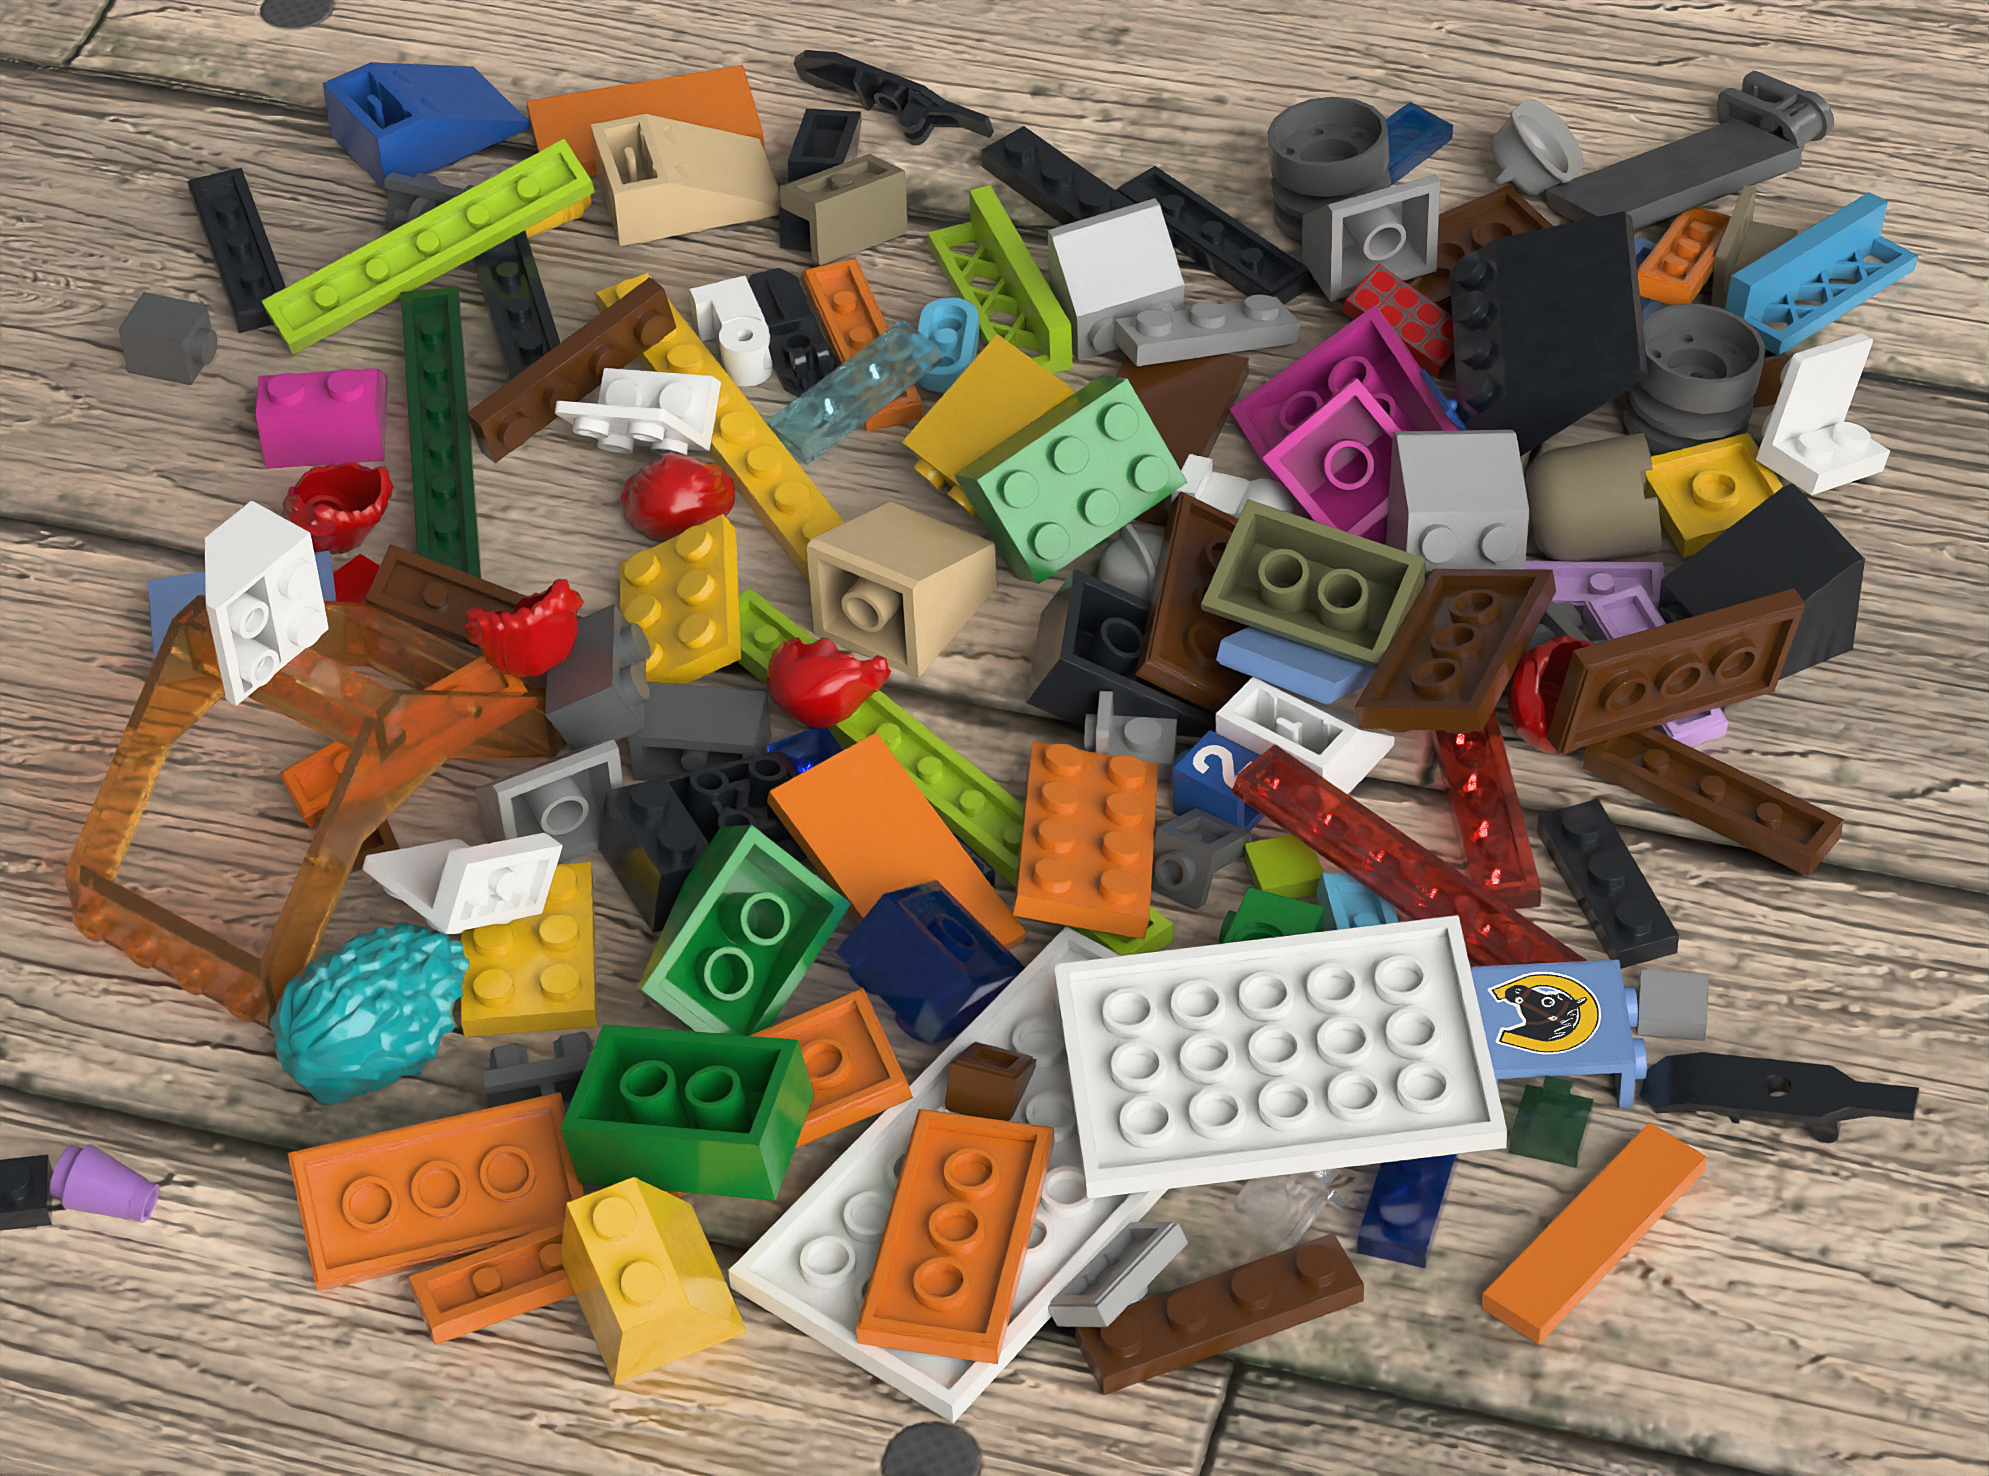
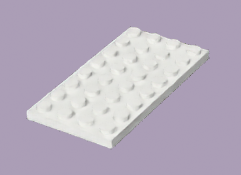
M1066 926L909 1086L913 1098L887 1109L729 1269L730 1288L954 1423L1052 1316L1048 1310V1306L1051 1304L1050 1301L1130 1222H1138L1168 1190L1163 1189L1087 1199L1055 985L1054 964L1121 955ZM975 1041L1033 1056V1059H1037L1035 1071L1010 1122L1053 1127L1055 1144L998 1364L858 1344L856 1334L858 1319L918 1109L959 1114L949 1111L945 1107L950 1065L954 1059Z

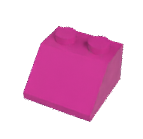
M374 368L258 376L255 416L266 469L329 465L332 463L342 464L346 462L384 461L388 397L387 373Z
M1353 378L1262 454L1261 458L1315 522L1361 536L1388 514L1393 432L1402 431L1358 378Z

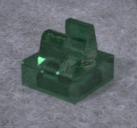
M1546 1075L1543 1088L1526 1084L1510 1135L1509 1153L1577 1168L1592 1119L1594 1099L1573 1095V1081Z

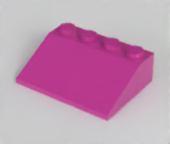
M1376 305L1229 408L1272 480L1282 484L1284 487L1286 486L1261 458V455L1353 378H1358L1402 432L1459 431L1446 415L1420 373L1422 371L1421 367ZM1293 496L1295 506L1292 513L1314 521ZM1388 514L1360 537L1386 545Z

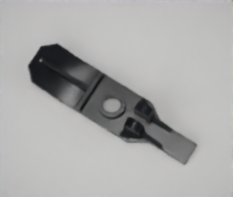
M805 50L795 57L793 64L801 80L816 88L840 89L859 96L865 110L869 111L877 102L888 112L900 114L899 122L908 143L911 145L923 144L934 127L964 128L991 138L994 133L989 116L949 102L917 82L837 52Z
M781 268L752 274L748 283L769 328L770 343L768 348L772 366L783 389L805 401L820 435L849 428L848 419L835 393L840 377L836 358L833 357L818 326L815 315L810 310L798 277Z
M1698 1052L1665 1056L1647 1070L1646 1079L1643 1080L1639 1096L1642 1102L1656 1114L1695 1110L1727 1114L1731 1122L1736 1124L1740 1123L1741 1116L1806 1122L1807 1127L1811 1129V1135L1814 1139L1822 1143H1833L1839 1136L1840 1121L1869 1116L1914 1120L1920 1092L1918 1087L1856 1081L1832 1065ZM1774 1092H1785V1093H1787V1094H1785V1095H1783V1096H1771V1095H1770V1094H1772V1093H1774Z

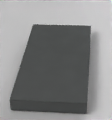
M1736 118L1572 179L1569 183H1561L1545 189L1547 205L1549 209L1574 222L1625 211L1632 217L1634 231L1740 191L1744 185L1753 186L1798 169V167L1802 166L1801 151L1799 146Z

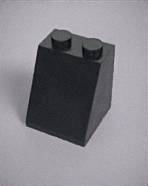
M1792 483L1782 487L1661 580L1659 608L1657 610L1665 623L1669 624L1794 588L1806 605L1779 680L1853 650L1865 558Z

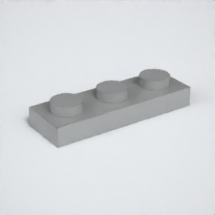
M1252 295L1247 297L1245 301L1226 304L1201 302L1193 305L1190 309L1169 312L1145 310L1138 313L1137 316L1115 319L1114 341L1137 367L1296 344L1299 339L1300 322L1277 297Z

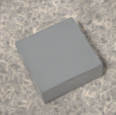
M1641 969L1637 1035L1705 1040L1709 974Z

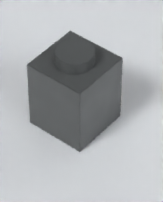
M143 292L118 328L128 373L192 385L204 365L209 364L213 360L217 349V334L211 328L207 304Z

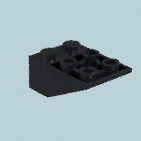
M781 750L606 791L599 850L652 933L663 931L684 881L720 827L752 825L799 863L808 858L767 803L769 791L798 776Z

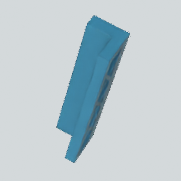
M1868 192L1733 274L1724 310L1742 317L1759 332L1765 344V349L1779 356L1914 271L1918 255L1880 236L1888 201ZM1871 254L1886 263L1863 262V258ZM1829 280H1855L1856 284H1832L1829 283ZM1794 301H1821L1822 305H1795ZM1762 322L1787 323L1788 326L1781 331H1777Z

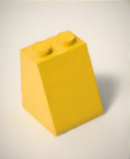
M997 334L902 443L919 459L912 468L937 491H940L945 484L949 485L952 489L947 493V496L968 515L975 518L977 513L954 474L1075 394V392L1065 382Z
M635 1177L566 1203L560 1260L614 1385L746 1332V1327L690 1203Z

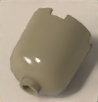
M1644 433L1553 449L1540 454L1531 463L1526 473L1525 484L1529 505L1528 530H1531L1536 547L1545 557L1553 561L1589 562L1660 553L1659 548H1662L1658 499L1657 497H1644V490L1647 489L1645 471L1653 470L1648 443Z

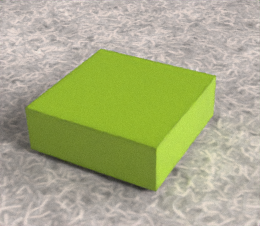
M1307 831L1244 844V860L1256 889L1293 899L1316 894L1321 874L1324 872Z

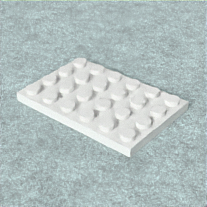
M1458 915L1054 964L1055 985L1087 1199L1506 1148L1507 1128Z

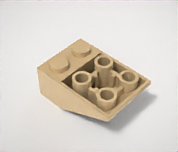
M649 114L590 125L597 179L620 247L636 243H648L656 239L691 232H703L711 228L746 221H758L766 217L779 215L780 192L759 138Z

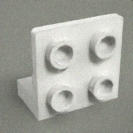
M1861 333L1798 352L1790 358L1781 373L1780 382L1782 387L1774 409L1767 416L1762 426L1763 440L1756 457L1758 462L1810 495L1883 471L1890 450L1871 439L1870 433L1865 428L1854 423L1844 422L1873 339Z
M604 368L598 404L557 401L555 414L571 423L574 433L595 438L598 440V448L614 453H632L633 445L651 447V451L658 455L670 452L687 455V450L710 451L721 382L713 376Z
M547 833L472 847L460 839H451L367 855L362 869L382 884L387 894L403 900L424 916L429 926L446 934H459L467 929L491 924H506L515 919L542 914L563 845Z

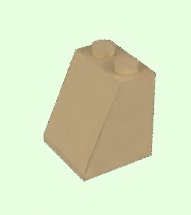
M891 501L814 537L806 545L814 635L820 638H828L839 646L871 659L876 655L886 658L888 666L916 678H919L997 588L994 542Z

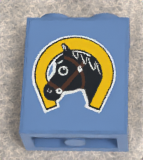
M1619 960L1470 967L1497 1085L1498 1079L1613 1073L1618 1107L1632 1108L1635 1080L1646 1079L1647 1059L1644 1039L1632 1038L1631 1027H1637L1638 1023L1637 995L1634 986H1623Z

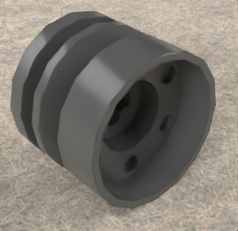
M1325 97L1309 99L1288 107L1273 119L1267 131L1269 160L1273 176L1271 180L1273 211L1276 225L1286 236L1302 242L1303 215L1328 204L1391 187V179L1387 167L1390 162L1388 128L1385 117L1374 106L1351 98Z
M1701 304L1671 305L1652 313L1643 323L1648 376L1629 387L1625 402L1623 421L1630 435L1644 433L1649 451L1660 455L1748 433L1749 419L1753 411L1754 394L1758 389L1765 356V344L1759 332L1742 317L1719 307Z

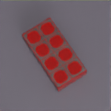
M1378 264L1346 299L1342 311L1354 320L1376 305L1405 343L1419 366L1435 378L1454 359L1452 315L1382 265Z

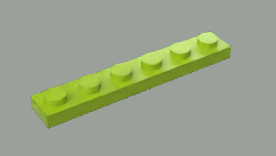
M562 139L262 300V304L289 351L294 355L400 298L401 292H410L595 193L593 182L566 140Z

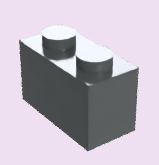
M615 604L577 620L578 634L571 654L562 664L547 670L545 716L573 751L597 742L612 739L617 741L645 729V700H648L650 697L649 686L646 681V659L651 654L650 646L642 629L636 623L629 624Z
M647 682L650 697L648 700H645V729L628 736L633 780L637 781L655 780L767 754L772 736L767 691Z

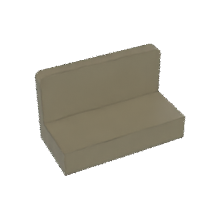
M871 154L780 186L781 208L809 221L812 261L820 265L828 264L902 236L908 230L905 170Z
M1744 185L1717 249L1711 295V306L1725 309L1731 276L1797 236L1798 230L1753 221L1755 187Z

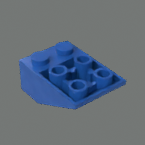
M370 62L322 83L331 136L384 190V179L392 172L414 177L417 173L428 174L530 128V121L475 67Z

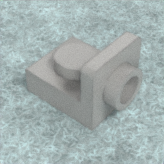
M1100 691L1098 714H1086L1085 751L1112 756L1130 755L1141 761L1159 764L1158 781H1170V773L1176 757L1177 719L1114 715L1113 691Z

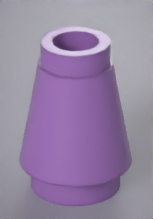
M71 1144L64 1150L56 1164L50 1182V1195L61 1199L65 1209L126 1220L132 1219L145 1223L156 1205L159 1185L148 1181L147 1178L92 1144H88L84 1148Z

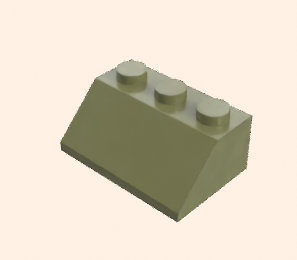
M1247 499L1203 598L1201 610L1376 669L1425 584V558Z

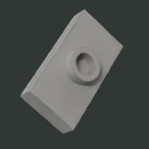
M1130 1222L1050 1301L1051 1304L1048 1306V1310L1056 1325L1065 1327H1108L1127 1306L1142 1299L1148 1291L1147 1285L1188 1244L1179 1223Z

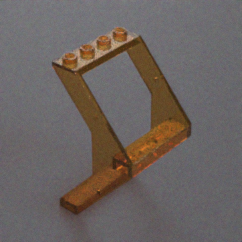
M198 595L172 618L63 876L73 910L72 920L77 929L86 938L94 942L103 941L126 953L136 965L145 969L152 967L174 979L188 993L196 996L202 994L225 1006L238 1020L245 1023L252 1021L272 1032L269 1023L276 1012L278 1000L283 995L288 982L298 973L303 972L308 963L312 962L361 845L371 833L448 758L555 757L567 745V742L545 716L546 689L520 678L528 692L423 690L479 657L368 603L323 601L329 629L312 646L305 648L276 672L268 683L258 687L248 696L351 748L263 956L259 959L114 882L171 745L225 696L206 608V595ZM345 666H369L416 690H392Z

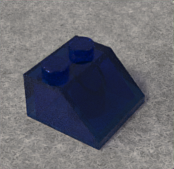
M938 880L884 893L835 951L850 966L848 973L852 980L860 988H864L866 992L879 995L896 1012L894 1018L898 1026L913 1039L926 1042L929 1046L957 1036L1026 968Z

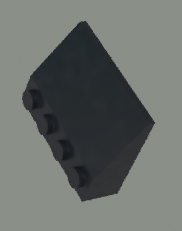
M1625 211L1496 238L1476 252L1464 255L1455 266L1449 269L1458 416L1468 430H1513L1517 435L1521 457L1648 376L1632 217Z

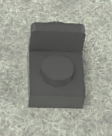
M1194 808L1157 828L1154 840L1151 889L1193 909L1205 905L1214 872L1244 856V844L1249 843L1251 832L1198 808Z

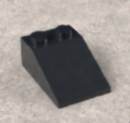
M1074 569L1040 615L1026 703L1085 728L1086 714H1098L1100 691H1113L1114 715L1177 719V736L1202 738L1209 730L1216 733L1215 713L1135 675L1150 602Z

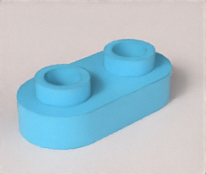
M947 297L934 300L923 308L920 314L913 353L914 377L923 388L937 393H945L974 361L979 339V316L976 307L972 303L961 298Z

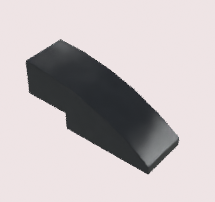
M806 109L788 158V183L857 159L862 123L861 111ZM780 203V248L811 250L809 221L781 208Z

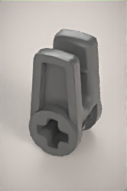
M1753 70L1745 75L1741 91L1735 88H1726L1718 95L1717 114L1720 124L1738 118L1799 146L1801 152L1804 150L1807 142L1823 139L1834 127L1832 110L1823 97L1815 92L1805 91Z

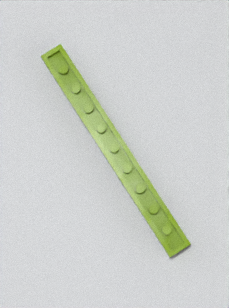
M749 588L739 595L741 659L737 662L767 686L766 677L769 660L774 649L782 641L788 642L798 637L803 644H812L817 640L753 589ZM880 690L864 701L848 719L828 728H820L844 749L877 732L952 834L976 856L1016 887L1024 807L1021 802ZM1150 906L1149 922L1144 939L1067 926L1121 956L1158 952L1173 942V923L1152 906Z

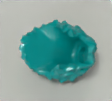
M399 922L393 929L379 927L368 934L358 933L339 947L337 951L327 950L318 960L309 962L303 972L298 973L286 985L283 995L278 1000L276 1012L269 1023L275 1036L274 1050L277 1054V1061L282 1064L283 1072L303 1086L317 1101L325 1105H333L353 1096L365 1095L368 1090L377 1091L396 1082L401 1076L421 1075L425 1063L429 1060L434 1061L436 1058L437 1048L442 1036L452 1032L456 1025L452 1010L455 1001L459 997H463L462 984H464V973L469 968V959L463 953L464 947L461 942L450 940V934L438 930L430 932L427 927L412 925L408 922Z

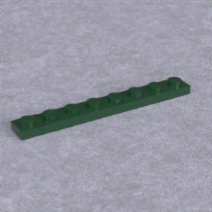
M458 286L401 292L417 554L482 579L471 428L467 416L469 403Z

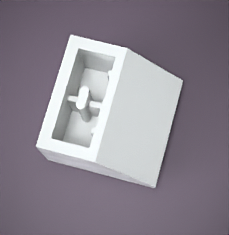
M250 501L205 537L206 608L226 700L237 706L258 687L268 683L276 672L305 648L312 646L329 629L310 532L258 503Z
M1252 677L1216 713L1217 734L1274 762V798L1321 822L1394 746V736L1380 729L1359 728L1356 717L1330 704L1326 705L1255 677Z

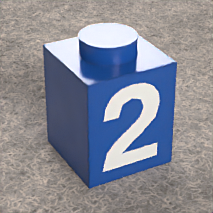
M1211 730L1191 750H1184L1177 757L1171 769L1170 782L1173 784V813L1178 816L1198 808L1250 832L1274 807V762Z

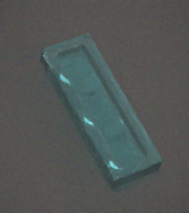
M901 319L769 419L767 425L786 449L808 465L941 364L943 359L938 345Z

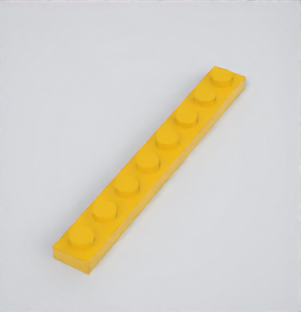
M645 273L596 292L599 312L602 313L649 277L651 278V276ZM668 299L677 328L665 336L659 343L638 356L636 360L645 371L713 376L721 382L710 451L707 452L716 464L733 479V486L809 583L806 545L814 537L845 522Z

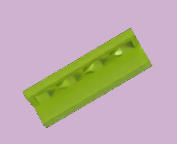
M991 185L969 190L970 222L928 232V246L957 298L967 300L976 307L979 316V337L983 345L986 347L998 334L1014 346L1038 352L1040 356L1031 359L1052 374L1073 369L1071 323ZM974 241L979 247L973 257L949 250L951 247ZM975 276L998 281L992 292L970 286ZM995 310L1018 316L1012 327L989 321Z

